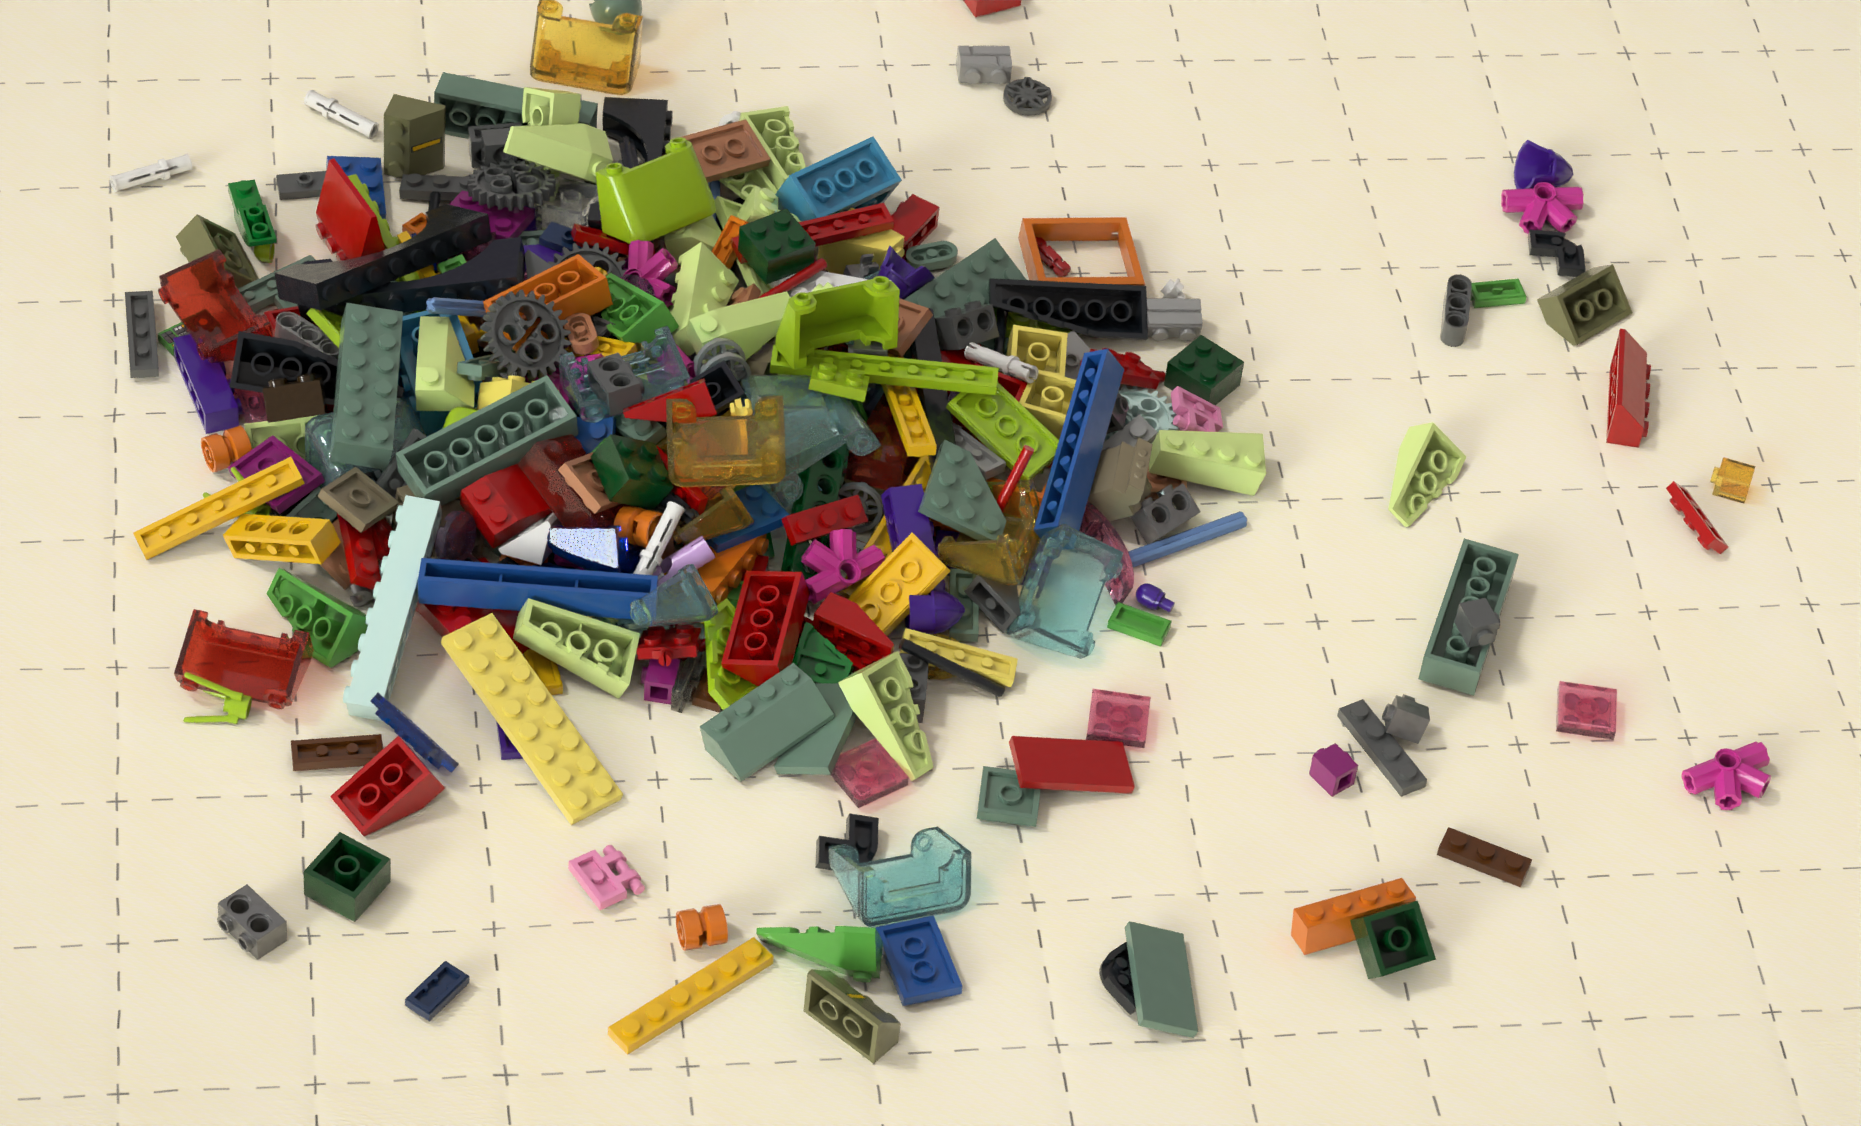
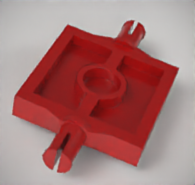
M1090 349V352L1098 351V350H1096V349ZM1109 349L1124 368L1120 384L1157 390L1159 382H1164L1165 372L1152 370L1151 367L1145 365L1140 360L1141 357L1132 352L1119 354Z
M671 624L669 629H665L663 626L648 627L647 630H643L637 647L638 660L659 659L660 665L665 666L666 663V666H669L672 659L697 657L702 641V629L694 628L690 624H675V627Z

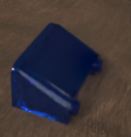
M620 504L596 514L589 508H586L585 512H582L580 516L581 527L554 525L549 528L547 535L548 547L552 549L554 554L589 571L633 574L641 559L639 555L642 549H646L637 544L627 543V537L618 536V533L621 532V526H614L615 517L618 511L627 504Z

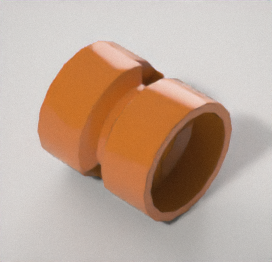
M241 425L224 430L223 436L215 433L201 438L202 453L207 466L212 472L228 468L231 462H236L252 450L248 435Z
M625 505L618 511L615 517L614 535L618 541L632 545L637 544L646 548L663 513Z
M721 904L703 906L700 912L694 908L676 912V928L682 950L701 948L704 942L709 946L727 943V922Z

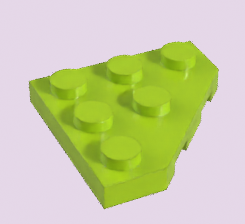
M727 598L704 617L708 693L722 710L758 687L726 670L721 665L736 611Z

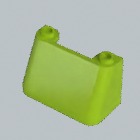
M683 137L673 138L665 145L666 155L631 169L622 166L621 163H610L606 165V168L595 172L603 233L630 244L631 241L636 240L651 241L715 214V200L690 141Z
M877 276L873 279L808 293H797L789 298L776 333V349L792 369L795 370L807 367V357H814V349L860 339L865 346L871 345V341H877L882 343L884 350L897 348L900 289L887 277Z

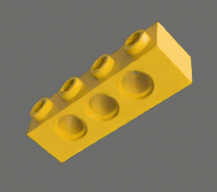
M241 514L223 534L234 558L322 564L341 543L330 519Z

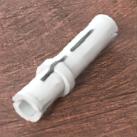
M313 89L309 90L305 95L304 104L322 112L325 118H333L369 138H373L377 134L379 129L377 122L340 105L337 99H329Z
M186 153L168 160L162 158L158 160V163L114 176L111 175L110 183L113 191L118 192L160 178L164 180L170 179L171 175L190 171L193 169L190 156Z
M973 342L969 343L970 347L967 346L964 355L966 359L987 367H997L999 371L1010 377H1016L1028 383H1033V379L1036 380L1039 371L1036 366L1021 362L1016 356H1005Z
M670 501L667 503V507L646 549H642L639 555L641 559L633 574L652 575L656 566L661 565L663 561L661 556L685 511L682 506Z

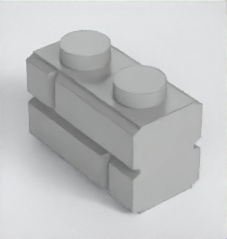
M958 45L956 58L958 83H1010L1012 72L1010 46Z
M1147 298L1148 337H1153L1156 341H1163L1168 338H1180L1183 341H1191L1198 338L1203 325L1201 299Z

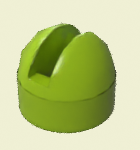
M275 243L254 246L255 257L259 261L272 263L275 254Z

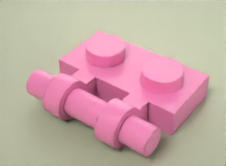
M1179 386L1171 392L1173 412L1177 414L1173 419V425L1179 427L1180 431L1219 432L1223 428L1221 409Z
M608 845L603 849V854L605 855L603 857L594 849L570 860L568 865L570 872L599 910L626 899L627 890L625 888L631 889L635 895H639L645 890L644 885L641 883V876L635 869H631L627 865V859L621 851H617L613 845ZM611 869L617 870L619 875L615 876Z

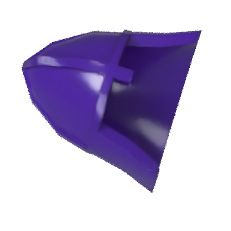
M1530 140L1522 144L1514 167L1516 189H1532L1540 182H1547L1556 188L1570 181L1574 175L1572 166L1560 154L1552 149L1539 146Z
M890 245L878 276L887 277L900 289L899 298L903 300L935 279L927 267L920 266L915 269L902 259Z
M934 588L928 595H910V614L905 618V628L930 635L941 633L959 622L965 612V608L956 597L941 589Z

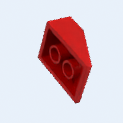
M533 458L485 475L462 489L460 505L493 549L548 516L553 511L561 508L566 503Z
M397 736L330 797L360 833L366 836L423 809L445 787L414 751Z

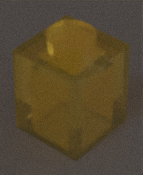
M1723 457L1720 468L1714 467L1710 482L1715 484L1712 495L1745 504L1755 466Z

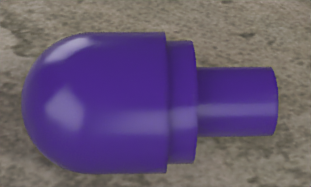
M1142 584L1136 590L1137 601L1151 610L1157 611L1161 608L1170 613L1175 605V602L1165 598L1166 593L1162 589L1152 584Z

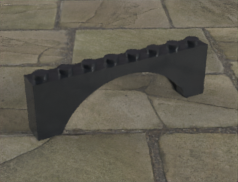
M604 98L603 131L606 132V135L619 141H623L625 136H628L629 140H634L636 152L644 163L667 154L665 145L671 140L673 111L668 110V100ZM599 202L592 203L589 208L588 227L602 230Z
M444 204L425 212L426 227L417 235L399 245L353 259L316 264H295L275 272L279 299L323 310L491 241L489 216L486 213Z
M521 237L493 240L476 257L452 270L418 280L389 282L324 310L343 316L346 304L352 303L404 313L426 310V301L433 297L485 301L524 281L526 260ZM331 259L305 261L303 262V264L327 263L333 261ZM297 304L300 316L310 323H315L307 315L311 308Z

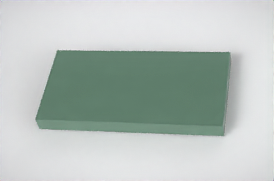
M814 683L832 710L834 718L781 754L774 766L777 774L831 775L857 719V715L851 709L838 683Z
M1129 921L1124 928L1138 1026L1194 1038L1198 1033L1184 934Z

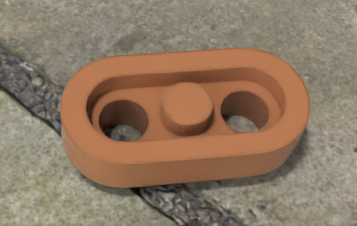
M575 313L565 319L568 320V323L564 325V330L571 331L567 339L571 342L570 347L572 351L580 355L593 353L598 348L599 341L591 317L586 313Z

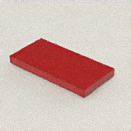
M1011 736L1009 741L1020 788L1132 794L1135 788L1123 742Z

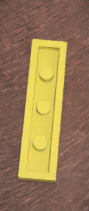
M905 628L902 639L905 638L1000 685L1012 687L1017 658ZM900 649V651H899V654H900V653L909 654V653H907V652H905V651H903V650H901V649Z

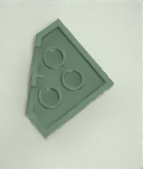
M944 440L939 447L918 512L990 547L996 548L1000 543L1006 519L971 452Z

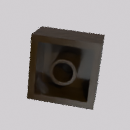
M315 373L299 375L297 381L288 383L287 377L272 379L268 381V386L262 389L268 423L322 415L328 411L322 377L316 378Z

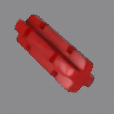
M1035 237L1041 260L1050 269L1053 268V272L1058 277L1067 276L1071 271L1070 265L1065 260L1063 261L1062 257L1050 245L1047 246V242L1042 237Z

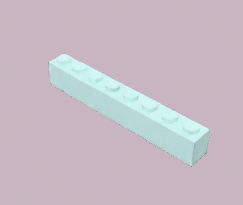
M406 495L403 506L399 505L397 508L396 522L398 524L396 531L392 530L389 535V555L384 556L382 559L381 582H376L373 592L375 603L373 608L369 607L367 611L366 625L368 627L366 634L362 633L359 638L358 660L354 659L351 666L350 675L353 679L351 685L345 687L343 694V703H346L348 714L351 716L384 722L419 600L418 575L421 558H431L443 516L440 501Z

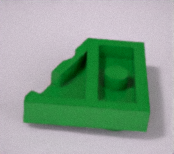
M805 622L792 663L806 673L814 683H838L850 676L854 668L853 662L843 653H840L810 623Z

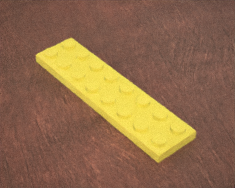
M493 613L442 637L441 644L571 825L622 799L623 793Z

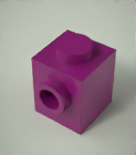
M650 659L649 666H643L641 683L645 684V701L673 705L679 681L680 659H672L669 666H666V663L665 666L660 665L659 659Z
M1336 743L1325 749L1321 748L1314 753L1311 759L1309 775L1331 797L1354 785L1358 764Z

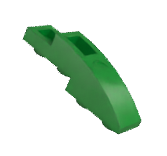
M255 179L228 183V192L234 208V218L245 244L253 247L277 243L266 205L262 203Z

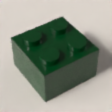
M784 209L740 226L738 251L767 285L798 273L814 263L815 242L789 210Z
M1200 335L1168 361L1164 386L1172 391L1179 386L1217 405L1240 386L1244 361L1203 335Z
M610 434L590 456L606 495L611 502L655 509L674 488L668 471L660 457L659 450L653 442Z
M339 832L303 871L304 895L356 922L391 882V859Z
M1418 900L1350 920L1368 979L1383 977L1436 960Z

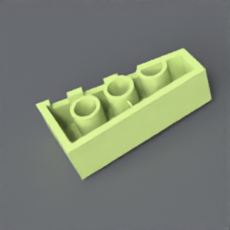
M784 106L743 112L740 114L739 121L747 120L771 159L769 165L761 169L775 188L779 190L789 175L806 168L803 155L799 152L798 138H795L793 132V121L789 118V107Z
M700 242L679 256L678 264L681 265V268L676 273L675 278L678 286L677 291L672 295L671 301L674 306L671 314L679 327L665 340L667 343L674 342L688 357L695 353L686 335L689 319L714 309L726 307L739 281L734 273L703 242Z
M1159 430L1152 443L1149 473L1252 496L1255 495L1266 475L1263 434Z
M528 598L518 613L513 635L514 640L618 699L630 685L640 633Z

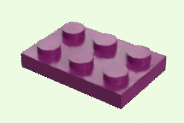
M461 191L449 204L488 214L492 235L491 242L498 239L519 237L535 218L534 209L525 206L523 210L514 207L512 211H509L508 207L498 210L497 206L488 208V204L479 205V201H472L468 191Z
M273 435L228 467L232 477L236 479L231 472V468L235 467L245 479L292 457L305 484L266 502L267 505L279 514L325 482L321 472Z

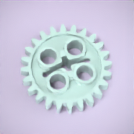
M1125 384L1122 385V390H1118L1121 396L1126 398L1129 406L1124 426L1140 414L1157 432L1159 430H1178V427L1173 425V419L1177 414L1173 412L1172 403L1166 404V396L1158 398L1157 390L1150 394L1148 393V388H1143L1140 391L1137 386H1133L1132 390H1128ZM1118 431L1106 434L1104 442Z

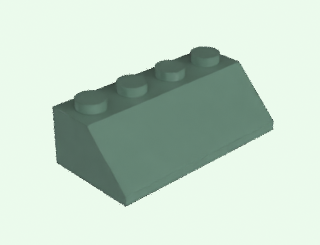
M792 663L699 727L705 750L742 782L834 718V714L813 680Z

